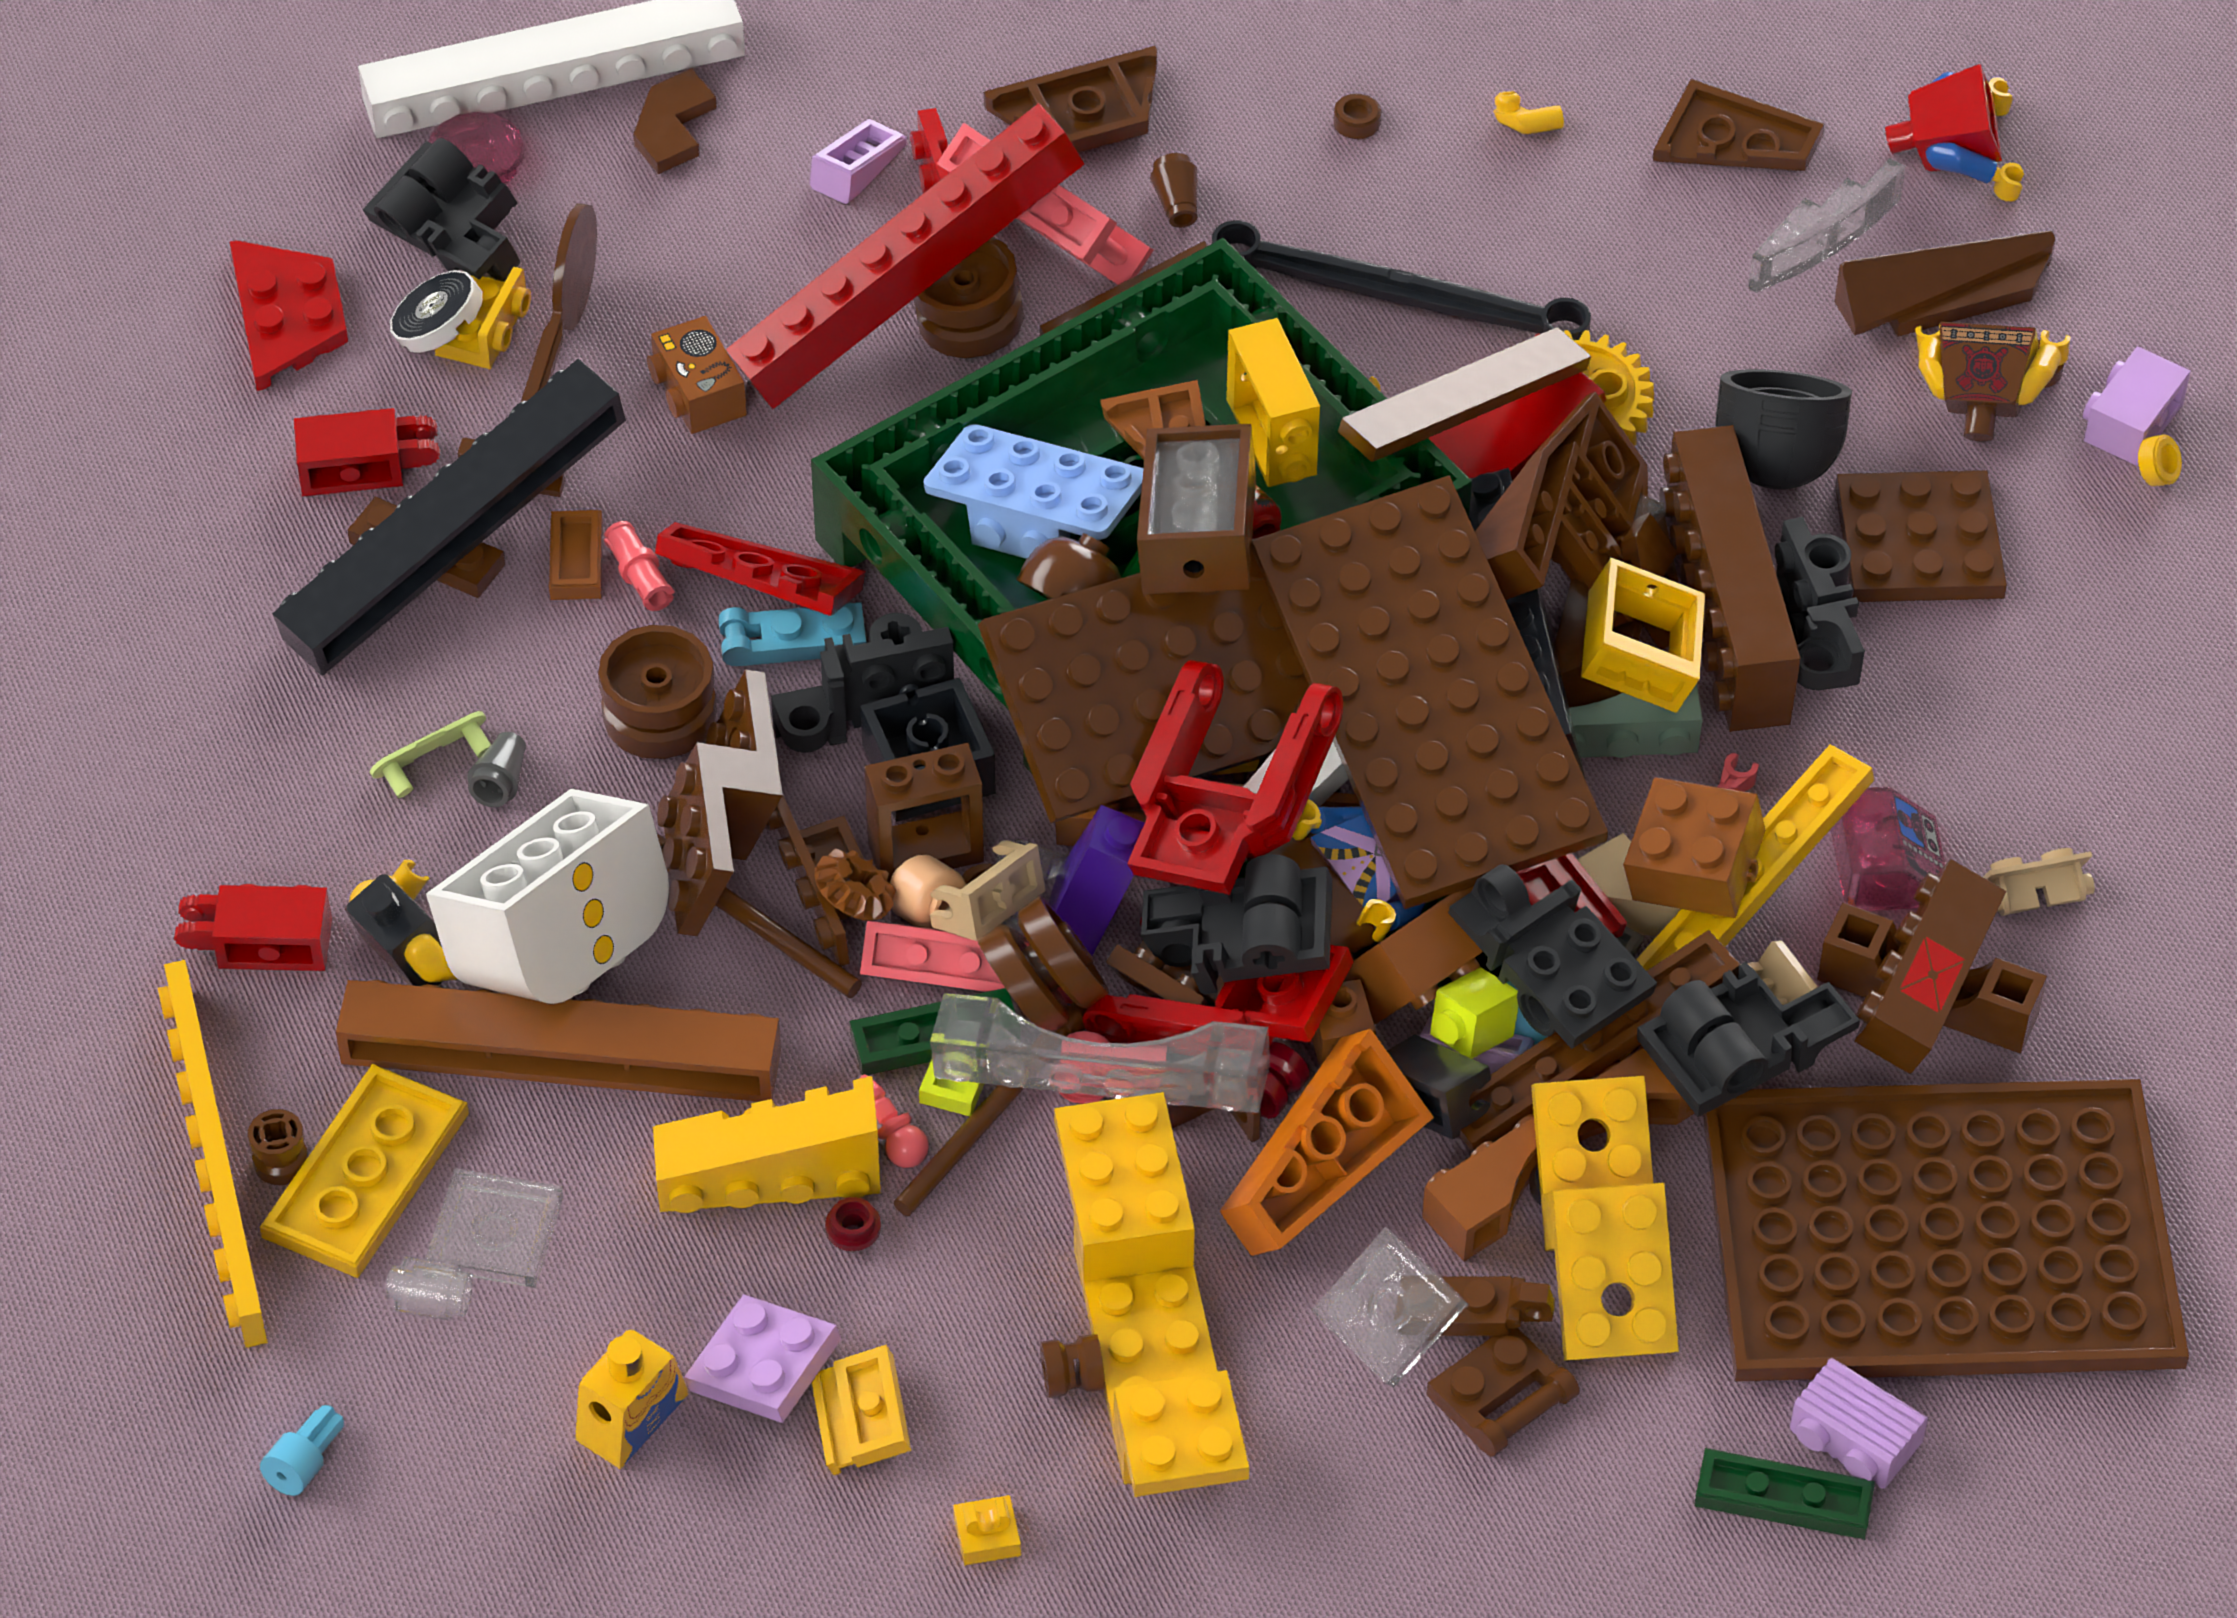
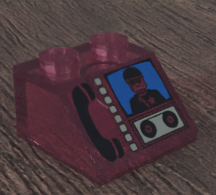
M1891 787L1867 788L1830 829L1844 903L1866 911L1918 908L1920 903L1915 901L1913 897L1923 878L1929 871L1937 875L1945 866L1936 816Z

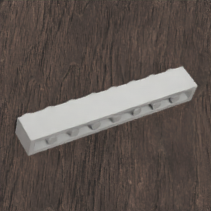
M651 0L359 65L362 98L375 137L378 139L745 56L743 21L734 0Z

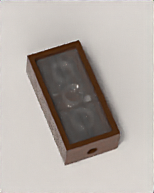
M1251 424L1147 429L1137 535L1142 594L1249 589L1256 486Z

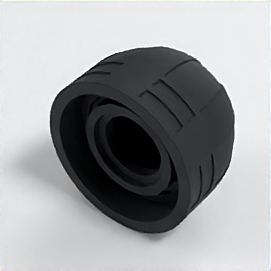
M1767 369L1729 371L1720 377L1715 427L1734 426L1749 482L1769 489L1797 488L1813 482L1822 476L1838 458L1846 438L1852 390L1834 380L1804 373Z

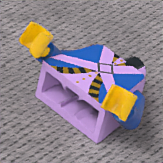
M1308 799L1292 837L1300 841L1309 832L1316 834L1311 837V844L1364 907L1356 923L1359 926L1364 923L1373 924L1375 931L1372 939L1376 942H1382L1388 931L1404 927L1420 916L1426 903L1404 910L1361 807H1317L1313 801Z

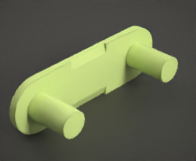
M482 711L471 713L389 754L371 768L370 774L375 779L385 776L396 796L402 798L412 792L414 788L401 768L414 762V759L440 746L444 747L462 737L466 738L476 756L480 758L491 745L480 728L486 720L485 714Z

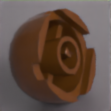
M1083 533L1079 541L1061 536L1048 539L1037 546L1023 564L1016 580L1046 599H1053L1121 579L1122 577L1119 568L1106 557L1111 548Z

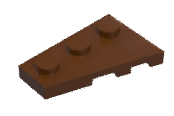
M1690 79L1653 149V161L1805 171L1824 135V123Z

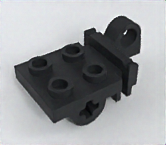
M438 138L433 144L425 141L362 209L370 222L433 257L437 255L448 271H459L461 269L479 280L487 273L494 279L504 282L512 268L518 267L521 263L508 238L494 230L518 202L508 186L501 182L494 171L491 170L488 173L481 164L475 168L466 155L446 139Z
M1803 517L1784 520L1781 541L1775 544L1776 575L1800 655L1797 682L1810 690H1826L1860 684L1865 650L1850 620L1852 617H1857L1859 606L1857 598H1852L1853 589L1851 585L1847 584L1851 550L1847 543L1837 536L1830 534L1811 535Z
M889 613L879 617L870 628V642L853 645L850 634L842 635L843 644L837 646L834 645L832 637L825 638V651L820 652L822 685L771 695L773 729L776 738L782 737L784 743L790 749L801 753L816 751L822 748L827 741L830 746L847 743L846 721L852 720L854 729L861 727L860 705L899 695L900 689L908 684H916L920 689L954 679L953 640L949 628L944 627L923 632L919 622L912 616L904 613ZM914 691L908 692L906 694L907 698H912Z
M1269 854L1253 858L1247 863L1245 877L1236 879L1230 895L1185 885L1143 891L1141 936L1153 955L1166 965L1174 967L1192 965L1191 974L1200 992L1203 994L1218 993L1216 985L1218 972L1223 982L1330 969L1332 877L1327 866L1300 870L1298 864L1292 859L1281 855Z
M1500 864L1477 879L1472 891L1452 904L1448 914L1487 955L1486 966L1490 971L1503 964L1498 980L1503 985L1510 981L1517 988V1002L1520 1011L1528 1024L1536 1032L1543 1036H1550L1557 1032L1567 1045L1573 1049L1654 993L1657 982L1587 906H1584L1574 913L1582 889L1573 880L1568 881L1531 906L1527 889L1519 875L1509 866Z
M1747 962L1739 965L1738 979L1729 970L1723 973V983L1712 989L1701 980L1692 981L1679 987L1664 1002L1660 1016L1637 1027V1040L1696 1116L1700 1117L1789 1070L1791 1062L1795 1065L1798 1073L1813 1066L1818 1054L1824 1047L1858 1029L1860 1020L1829 982L1782 1005L1755 970Z

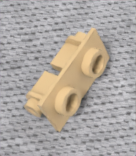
M2072 848L2049 851L2041 855L2042 861L2023 864L2021 857L2003 859L1990 865L1991 870L1983 876L2007 891L1997 911L2001 916L2038 909L2040 904L2036 889L2043 888L2047 907L2085 901L2086 895L2093 894L2095 891L2092 875L2090 873L2083 874L2081 868L2092 857L2091 851L2073 854Z

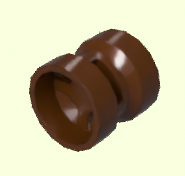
M271 1109L260 1113L252 1120L248 1127V1141L252 1151L253 1166L257 1176L265 1183L272 1185L290 1184L308 1158L307 1147L304 1143L303 1126L300 1119L294 1113L284 1109Z
M1097 1334L1079 1336L1076 1342L1063 1344L1058 1339L1040 1342L1041 1366L1048 1398L1065 1396L1070 1389L1082 1388L1086 1392L1105 1389L1103 1359ZM1073 1359L1076 1361L1077 1372H1075Z

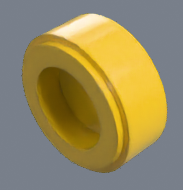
M2169 435L2146 437L2140 444L2138 464L2141 475L2146 483L2153 487L2170 485L2177 481L2181 473V452L2177 443Z

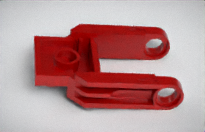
M1196 660L1187 661L1178 674L1130 783L1147 817L1127 862L1133 875L1230 895L1245 858L1253 859L1265 855L1290 842L1339 728L1343 714L1341 690L1335 686L1313 683L1307 689L1297 713H1291L1256 794L1250 791L1249 788L1188 777L1220 704L1224 688V677L1221 667L1217 664Z
M1141 917V919H1140V926H1141V927H1142V917ZM1330 945V969L1225 982L1215 1000V1007L1129 994L1127 998L1106 995L1086 1010L1083 1016V1023L1087 1031L1104 1036L1110 1042V1045L1168 1049V1056L1217 1064L1228 1062L1230 1066H1234L1268 1050L1275 1037L1310 1042L1354 961L1348 947Z

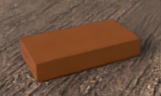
M602 510L551 511L550 600L601 599Z

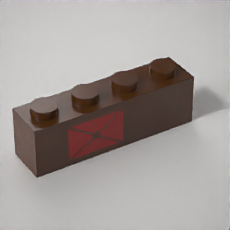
M1951 858L1937 875L1929 871L1913 897L1915 901L1920 903L1916 913L1910 910L1895 933L1894 938L1901 942L1898 951L1895 952L1891 949L1877 970L1875 978L1882 981L1878 992L1872 989L1865 997L1856 1014L1863 1023L1854 1042L1911 1075L1932 1050L2007 891Z

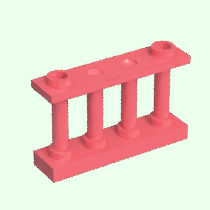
M963 123L937 164L950 173L991 140ZM1060 185L1017 217L1018 220L1117 285L1137 276L1154 251L1118 227V223Z

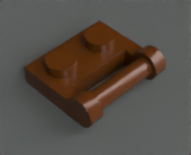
M1519 1328L1510 1329V1335L1492 1336L1427 1383L1426 1395L1485 1454L1493 1457L1508 1446L1507 1439L1558 1402L1567 1404L1578 1396L1580 1387L1575 1377L1566 1368L1557 1367ZM1537 1381L1541 1385L1539 1389L1496 1420L1485 1419L1486 1416L1533 1382Z

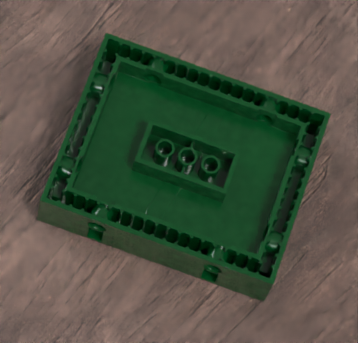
M1224 238L811 459L816 542L837 564L853 567L868 559L933 630L948 627L953 640V651L1007 709L1008 706L978 624L983 619L1050 599H1046L1016 580L1023 564L1027 560L1026 558L972 544L966 504L929 495L925 492V477L968 425L985 426L1144 469L1142 457L1105 420L1100 400L1197 380L1206 426L1238 424L1227 402L1228 331L1278 318L1320 404L1317 475L1297 482H1287L1268 487L1255 461L1256 485L1281 510L1282 521L1280 531L1449 475L1469 518L1472 480L1429 438L1374 462H1371L1338 432L1343 417L1388 398ZM1141 493L1111 534L1105 539L1098 540L1111 548L1106 557L1119 568L1121 577L1138 550L1137 535ZM1070 533V539L1079 541L1081 535ZM1023 750V765L1032 774Z

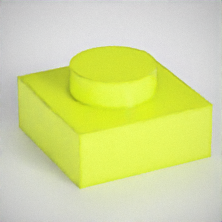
M936 1048L919 1089V1103L971 1116L989 1074L988 1061Z

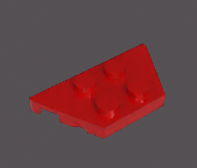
M238 240L229 241L256 391L270 387V377L292 365L298 371L312 363L317 356L323 353H330L349 342L333 258Z

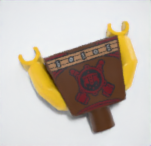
M1940 322L1939 331L1932 335L1923 334L1922 326H1917L1915 329L1919 351V370L1933 396L1945 400L1948 412L1966 414L1964 437L1973 441L1986 442L1993 440L1996 416L2018 417L2022 405L2030 404L2036 399L2054 376L2057 367L2064 364L2068 360L2069 335L2065 336L2064 341L2053 343L2049 341L2050 332L2043 330L2041 332L2040 348L2038 349L2039 341L2036 328Z

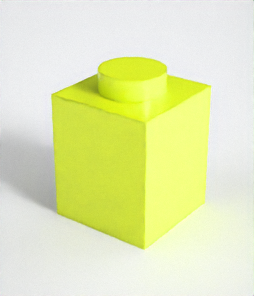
M1479 967L1475 971L1437 989L1430 1035L1458 1053L1473 1059L1514 1037L1519 1007L1517 1002L1518 990L1507 983L1503 985L1496 976Z

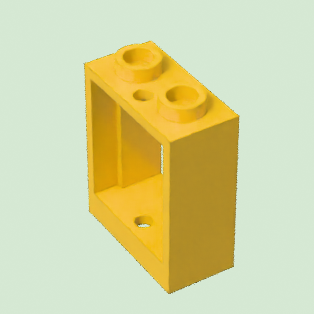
M1278 318L1230 329L1228 331L1227 402L1238 424H1251L1254 458L1267 486L1272 487L1287 482H1297L1317 475L1320 404Z
M1610 558L1588 593L1581 677L1677 713L1700 679L1705 593ZM1648 585H1656L1657 588L1651 589V588H1648L1647 586H1648ZM1614 610L1670 631L1669 653L1613 632Z

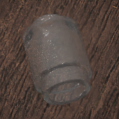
M405 1256L400 1266L393 1265L390 1269L386 1285V1297L394 1299V1309L397 1312L450 1320L452 1316L464 1317L471 1300L473 1275L470 1272L461 1271L460 1266L456 1264Z

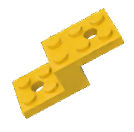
M1644 1076L1532 1084L1545 1251H1555L1564 1361L1679 1352L1665 1184L1653 1182ZM1595 1120L1605 1127L1607 1142L1600 1151H1588L1580 1145L1577 1134L1580 1125L1584 1121ZM1610 1284H1620L1630 1292L1631 1306L1623 1316L1609 1314L1602 1305V1293Z

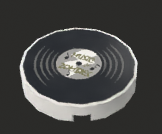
M454 270L438 274L416 287L397 306L390 320V332L403 348L406 346L410 352L421 353L435 350L456 338L455 336L459 334L456 327L464 319L469 325L476 318L482 305V290L467 272Z

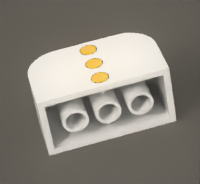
M570 789L434 887L426 895L446 962L458 980L471 986L544 1003L557 1004L586 991L590 983L610 968L624 962L628 954L653 935L666 910L669 895V879L649 804Z

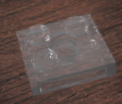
M1385 1227L1311 1311L1384 1383L1394 1388L1465 1309L1468 1303L1400 1237Z

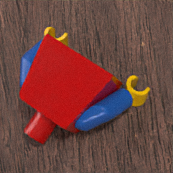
M1981 64L1957 73L1944 72L1930 84L1913 90L1908 95L1911 119L1885 126V134L1891 153L1896 154L1916 148L1925 170L1930 172L1943 170L1959 173L1986 184L1991 180L1995 181L1994 193L2004 201L2012 202L2017 200L2023 188L2020 183L2024 172L2019 164L2010 162L2004 164L2001 168L1997 167V162L2002 161L1996 116L2008 114L2013 96L2007 93L2009 86L2004 79L1999 77L1993 78L1988 83Z

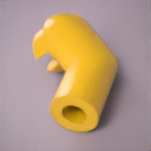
M1514 91L1498 93L1494 99L1496 109L1493 112L1497 121L1522 134L1527 135L1562 129L1564 127V117L1560 105L1529 110L1520 106V96Z

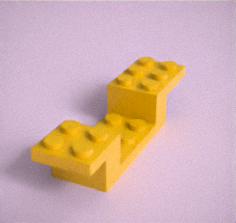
M1164 1092L1054 1108V1122L1074 1211V1253L1091 1332L1098 1335L1105 1375L1104 1393L1123 1483H1132L1134 1497L1249 1480V1464L1227 1370H1217L1194 1269L1195 1227Z

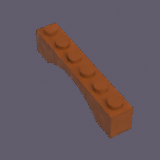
M1642 1046L1637 1052L1622 1061L1617 1060L1594 1078L1644 1076L1648 1124L1678 1125L1695 1114ZM1529 1114L1522 1118L1511 1132L1495 1142L1487 1141L1478 1146L1468 1159L1451 1170L1445 1168L1438 1171L1424 1187L1422 1218L1464 1262L1508 1233L1512 1213L1524 1189L1529 1184L1532 1169L1538 1163L1534 1114ZM1584 1121L1578 1129V1141L1581 1142L1591 1136L1604 1133L1606 1129L1598 1121Z

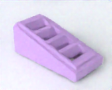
M866 120L812 156L811 188L843 204L849 203L906 146L907 137L873 120ZM866 141L869 142V143H872V144L876 145L877 147H874V146H872V145L866 143Z

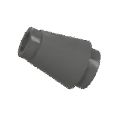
M512 732L500 733L468 771V790L478 803L488 807H500L515 797L526 750V743L519 735Z

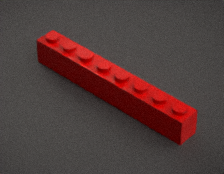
M1038 103L725 350L771 409H775L1075 173L1085 163L1065 131Z

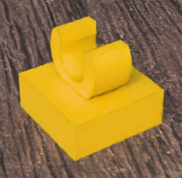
M1010 1495L953 1505L954 1521L964 1566L1021 1556V1543Z

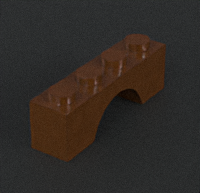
M1842 902L1823 941L1817 980L1824 983L1829 982L1832 986L1862 997H1866L1872 989L1878 992L1882 981L1875 978L1877 970L1891 949L1897 952L1901 944L1900 941L1894 938L1897 931L1894 921ZM1997 957L1983 967L1970 969L1943 1026L2021 1054L2040 1012L2047 975Z

